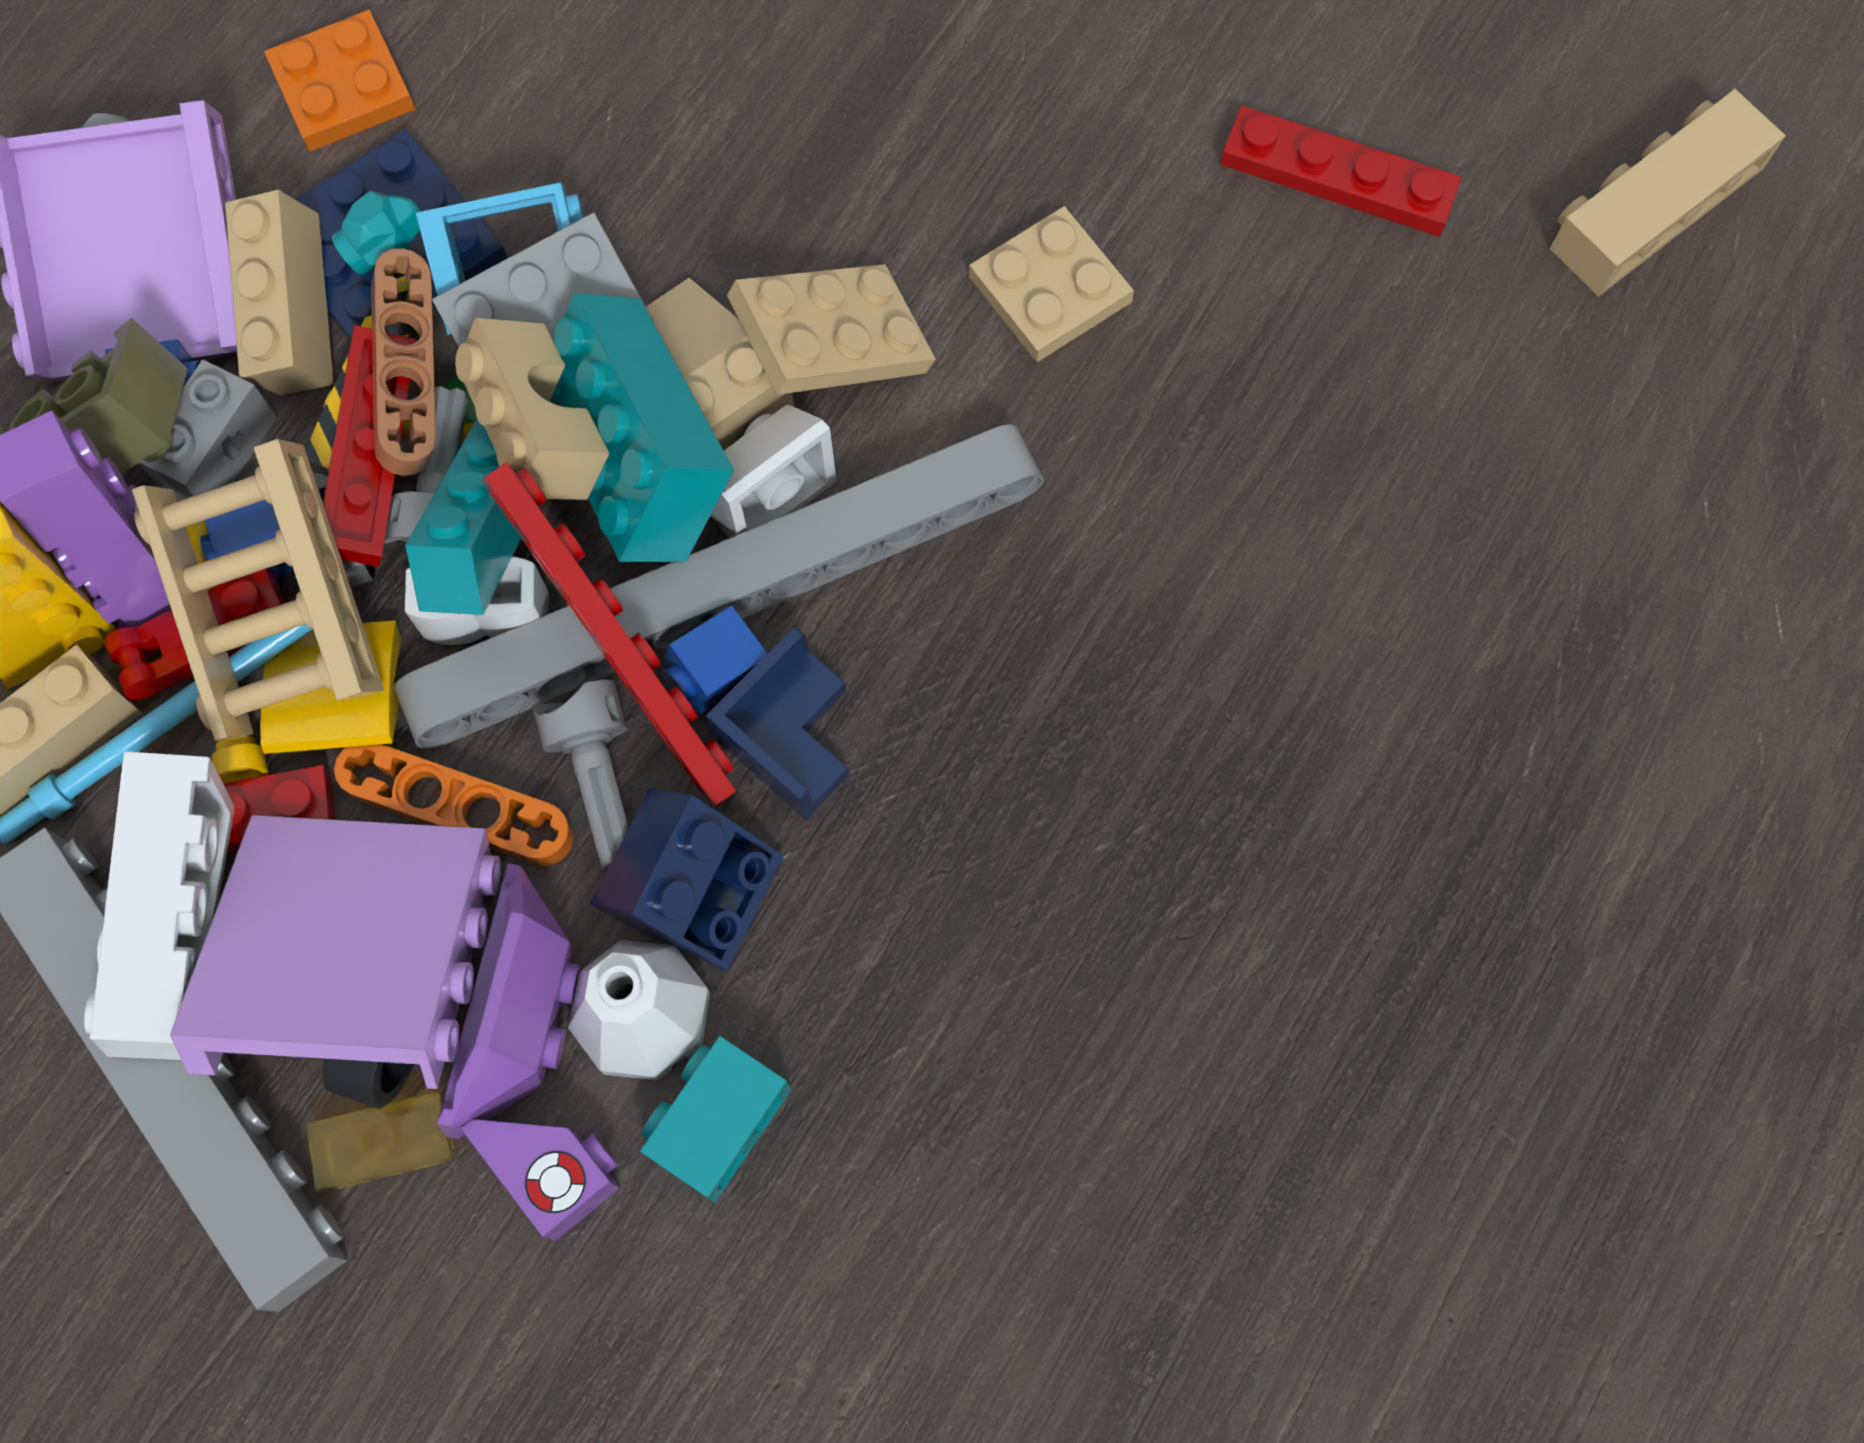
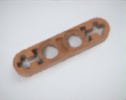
M400 248L388 250L377 259L371 284L373 425L376 459L383 468L391 473L407 476L415 475L425 469L430 462L436 440L432 285L430 268L423 257L414 251ZM394 273L405 274L406 282L409 283L406 302H396L397 281L393 277ZM392 323H406L417 331L420 339L411 345H401L388 337L385 328ZM398 376L410 378L420 387L421 394L411 400L399 399L389 392L386 382ZM411 419L409 424V441L411 445H414L412 453L401 452L400 444L396 442L400 427V420Z

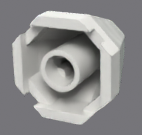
M620 940L579 972L573 1003L571 1004L568 1029L604 1075L659 1081L673 1070L672 1066L685 1056L687 1058L703 1045L710 991L676 946Z

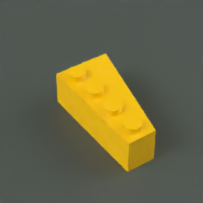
M0 502V678L6 691L34 678L76 644L89 655L97 652L104 645L105 638L113 631L119 629L116 621L108 624L96 611L93 604L95 600L90 596L85 587L82 585L76 588L65 576L51 551L45 553Z

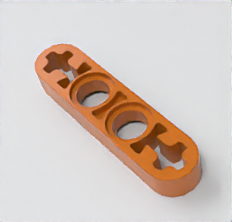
M383 744L345 747L336 758L334 766L335 780L351 798L365 805L421 825L472 828L467 822L468 809L478 799L492 798L500 803L501 811L496 823L486 828L490 849L534 865L549 866L564 859L572 848L574 840L573 828L562 811L550 803ZM372 759H374L373 763L382 773L395 778L393 788L391 789L385 782L372 777H366L360 786L361 781L353 774L355 768L358 765L368 767ZM426 777L438 779L441 782L442 791L436 803L423 809L410 805L408 795L410 788L415 782ZM521 808L517 814L520 821L534 828L541 829L545 825L546 820H550L551 828L558 835L555 841L543 840L539 848L535 849V842L526 832L513 828L516 809ZM510 832V839L504 840Z

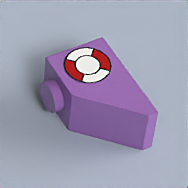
M471 1119L461 1127V1130L544 1238L557 1241L620 1189L609 1174L618 1164L594 1134L583 1140L580 1135L564 1127Z

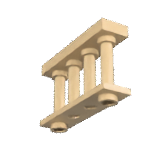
M276 439L253 447L259 463V467L255 469V475L178 502L172 489L146 485L132 489L138 507L134 513L135 523L141 537L151 546L199 691L196 699L198 714L206 728L212 731L215 741L252 735L254 732L248 712L323 687L334 691L337 700L359 699L384 691L304 445ZM263 500L273 505L280 527L276 531L275 538L198 564L186 529L187 526ZM284 562L293 567L301 590L297 593L296 600L218 626L207 588ZM305 624L314 630L321 654L317 657V662L239 688L227 653L228 650Z

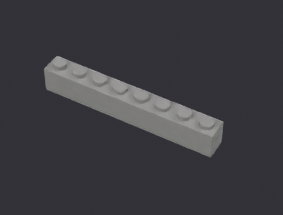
M44 827L0 858V913L256 1310L280 1312L348 1260L337 1244L344 1238V1234L330 1212L322 1205L313 1208L300 1187L307 1183V1178L295 1159L285 1150L277 1153L264 1134V1132L271 1128L268 1118L251 1097L246 1095L242 1099L228 1080L235 1075V1070L224 1053L215 1076L187 1073L182 1060L107 1057L90 1040V1034H87L84 1028V1013L89 995L93 992L95 993L98 973L97 946L101 930L103 929L108 887L102 890L91 874L99 866L81 841L75 837L66 841Z

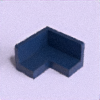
M794 627L706 715L711 731L718 743L805 821L849 776L848 768L807 732L846 692L845 682L808 651L806 635Z

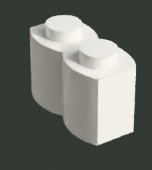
M511 558L484 615L419 611L410 568L406 569L405 612L423 638L433 643L461 645L476 641L486 635L493 638L548 615L549 592L535 564L526 559Z

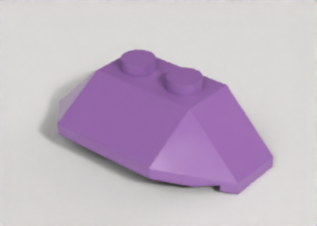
M507 863L462 1035L439 1113L437 1125L445 1137L460 1139L465 1135L461 1127L471 1119L488 1121L542 1087L546 1067L557 1069L562 1056L566 1030L557 1028L562 1004L573 1003L577 978L582 970V966L573 964L574 958L570 941L521 866Z

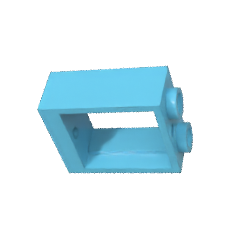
M560 182L416 212L437 296L466 281L451 224L552 204L557 229L560 231L584 218L578 193L567 195L565 185ZM445 324V328H446V331H447V335H449V334H451V333H450L448 327H447L446 324Z

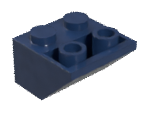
M649 788L590 904L645 936L665 945H674L679 951L728 972L784 855L691 794Z

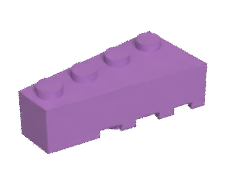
M51 410L1 434L0 502L45 553L51 551L65 576L76 588L82 585L85 587L90 596L95 600L93 604L96 611L108 624L116 621L119 629L138 627L171 610L151 546L141 537L135 523L134 513L138 507L132 489L137 487L134 484L127 487L121 473L109 457L101 459L97 448L85 430L79 428L71 431Z

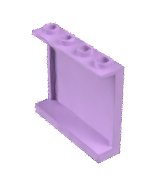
M204 100L179 103L181 111L179 115L6 138L0 135V247L4 251L7 272L2 274L1 283L4 297L8 305L14 309L18 332L14 333L12 337L13 352L19 366L25 369L26 376L46 382L67 380L74 373L71 371L72 365L90 350L102 358L105 355V349L114 348L117 342V338L114 337V331L130 318H133L158 342L179 339L194 361L237 355L225 202L236 200L222 115Z
M252 815L170 1033L187 1073L215 1076L223 1053L420 1064L427 1089H438L444 1062H453L458 1049L459 1025L456 1016L459 1004H468L472 995L474 983L473 965L470 963L474 948H482L486 941L488 916L485 905L488 895H496L500 886L501 861L499 856L491 855L486 829Z

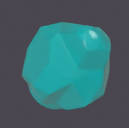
M369 191L352 204L342 223L341 229L332 235V241L345 262L358 274L364 275L375 268L376 261L382 253L391 249L403 248L409 250L412 239L420 231L416 212H421V210L413 200L407 197Z

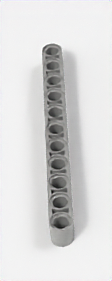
M1012 424L1001 425L691 554L686 562H672L610 588L624 610L615 618L629 638L639 632L654 653L659 655L668 650L669 644L731 605L739 616L744 619L1015 504L1036 492L1042 486L1044 479L1017 426ZM567 606L416 669L399 679L394 686V690L416 746L420 748H434L451 743L532 708V704H543L574 691L585 682L600 680L614 674L615 671L571 608Z

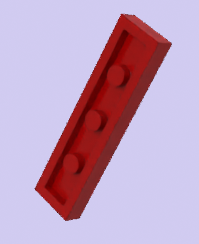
M1241 105L1223 150L1220 165L1439 237L1446 224L1462 176Z
M354 325L323 506L341 560L379 567L383 553L395 474L382 467L376 459L374 451L372 329ZM386 332L388 337L395 343L411 345L416 342L414 338ZM403 376L393 377L386 382L387 389L395 397L407 400L410 378ZM400 420V427L396 438V442H398L399 444L401 440L404 420Z

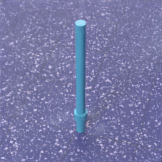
M305 624L248 643L232 654L229 659L237 683L313 629ZM192 682L60 776L50 774L28 790L29 797L0 817V842L5 845L9 844L46 817L54 820L76 804L75 796L123 763L124 751L140 752L198 711L196 699L199 691L196 682Z

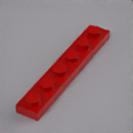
M506 462L482 478L481 482L703 798L716 806L735 793V788L726 777L734 771L733 765L713 739L703 744L693 730L690 723L698 718L695 710L676 686L669 691H666L652 671L660 666L661 663L643 636L638 632L629 638L615 616L624 610L608 585L601 578L592 584L577 562L585 557V553L569 529L563 523L553 529L539 509V506L545 503L547 499L530 473L525 468L514 473Z

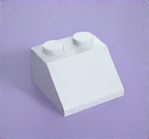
M788 404L773 415L764 414L754 420L746 429L744 436L724 450L734 472L710 517L728 538H732L801 509L836 483L829 426L822 419Z

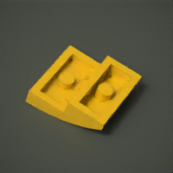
M396 620L362 623L384 691L359 699L337 700L334 691L323 687L261 708L260 735L264 754L393 743L399 701L394 690V679L401 644V636ZM314 630L266 662L263 680L317 662V657L321 654Z

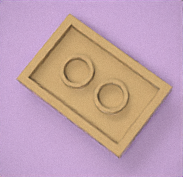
M886 264L737 279L727 294L777 395L926 374L936 360Z

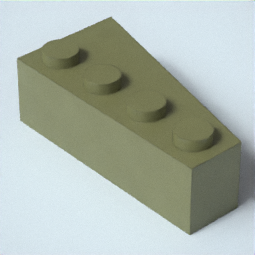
M130 318L114 331V337L117 338V342L111 351L100 358L90 350L72 365L71 371L74 373L62 384L56 395L51 396L42 389L25 402V406L11 422L9 431L53 410L71 431L83 428L97 448L101 459L109 457L123 477L127 470L141 461L145 460L147 463L157 460L171 446L174 439L171 432L188 368L133 318ZM0 425V435L8 432L7 429Z

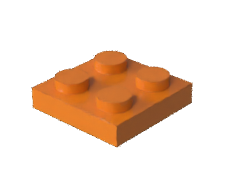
M370 9L264 51L309 152L416 110Z

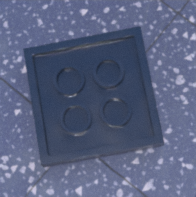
M406 129L398 132L295 199L319 213L327 312L350 341L354 325H362L371 305V284L375 270L373 268L364 275L358 274L341 257L332 241V235L341 229L342 223L352 204L369 191L407 197L413 200L421 211L466 202ZM480 218L451 224L466 281L508 259L502 244ZM419 231L412 239L409 250L423 257L429 265L421 231ZM431 274L432 299H433V298L437 297V293H436V289H435L433 277H432V274ZM432 301V309H434L436 306Z

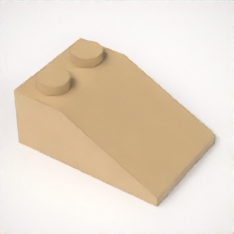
M686 279L646 306L655 322L654 325L723 450H726L742 438L749 425L758 417L764 414L773 415L787 404L794 407L792 393L776 394L740 320L692 279Z

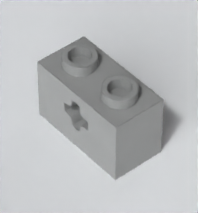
M202 360L183 387L171 432L174 436L171 446L157 460L150 463L143 460L138 465L159 488L174 490L176 498L180 500L233 483L255 452L253 447L259 446L277 417L254 384Z

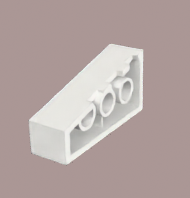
M124 751L104 923L97 946L98 973L95 993L93 992L89 995L84 1013L85 1032L90 1034V1040L107 1057L181 1060L170 1033L219 904L235 806L210 757Z

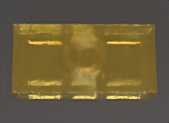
M439 1091L389 1103L381 1109L372 1107L306 1123L316 1191L327 1192L455 1161L452 1138L445 1137L437 1125L445 1094Z

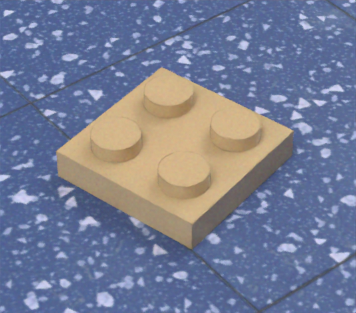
M1065 206L969 265V278L1036 362L1041 361L1126 307L1133 300L1134 290Z

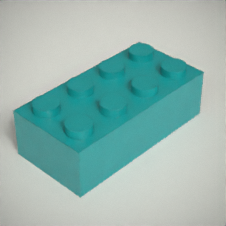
M574 293L564 317L558 321L555 328L553 342L565 367L549 402L562 407L588 409L609 451L606 462L588 497L598 517L600 528L607 536L619 562H686L734 469L641 299Z

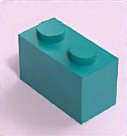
M719 1036L711 1049L706 1045H702L691 1057L681 1075V1079L687 1082V1084L672 1105L664 1101L650 1116L641 1134L647 1139V1142L640 1150L648 1158L713 1203L717 1202L792 1091L785 1079L721 1036Z

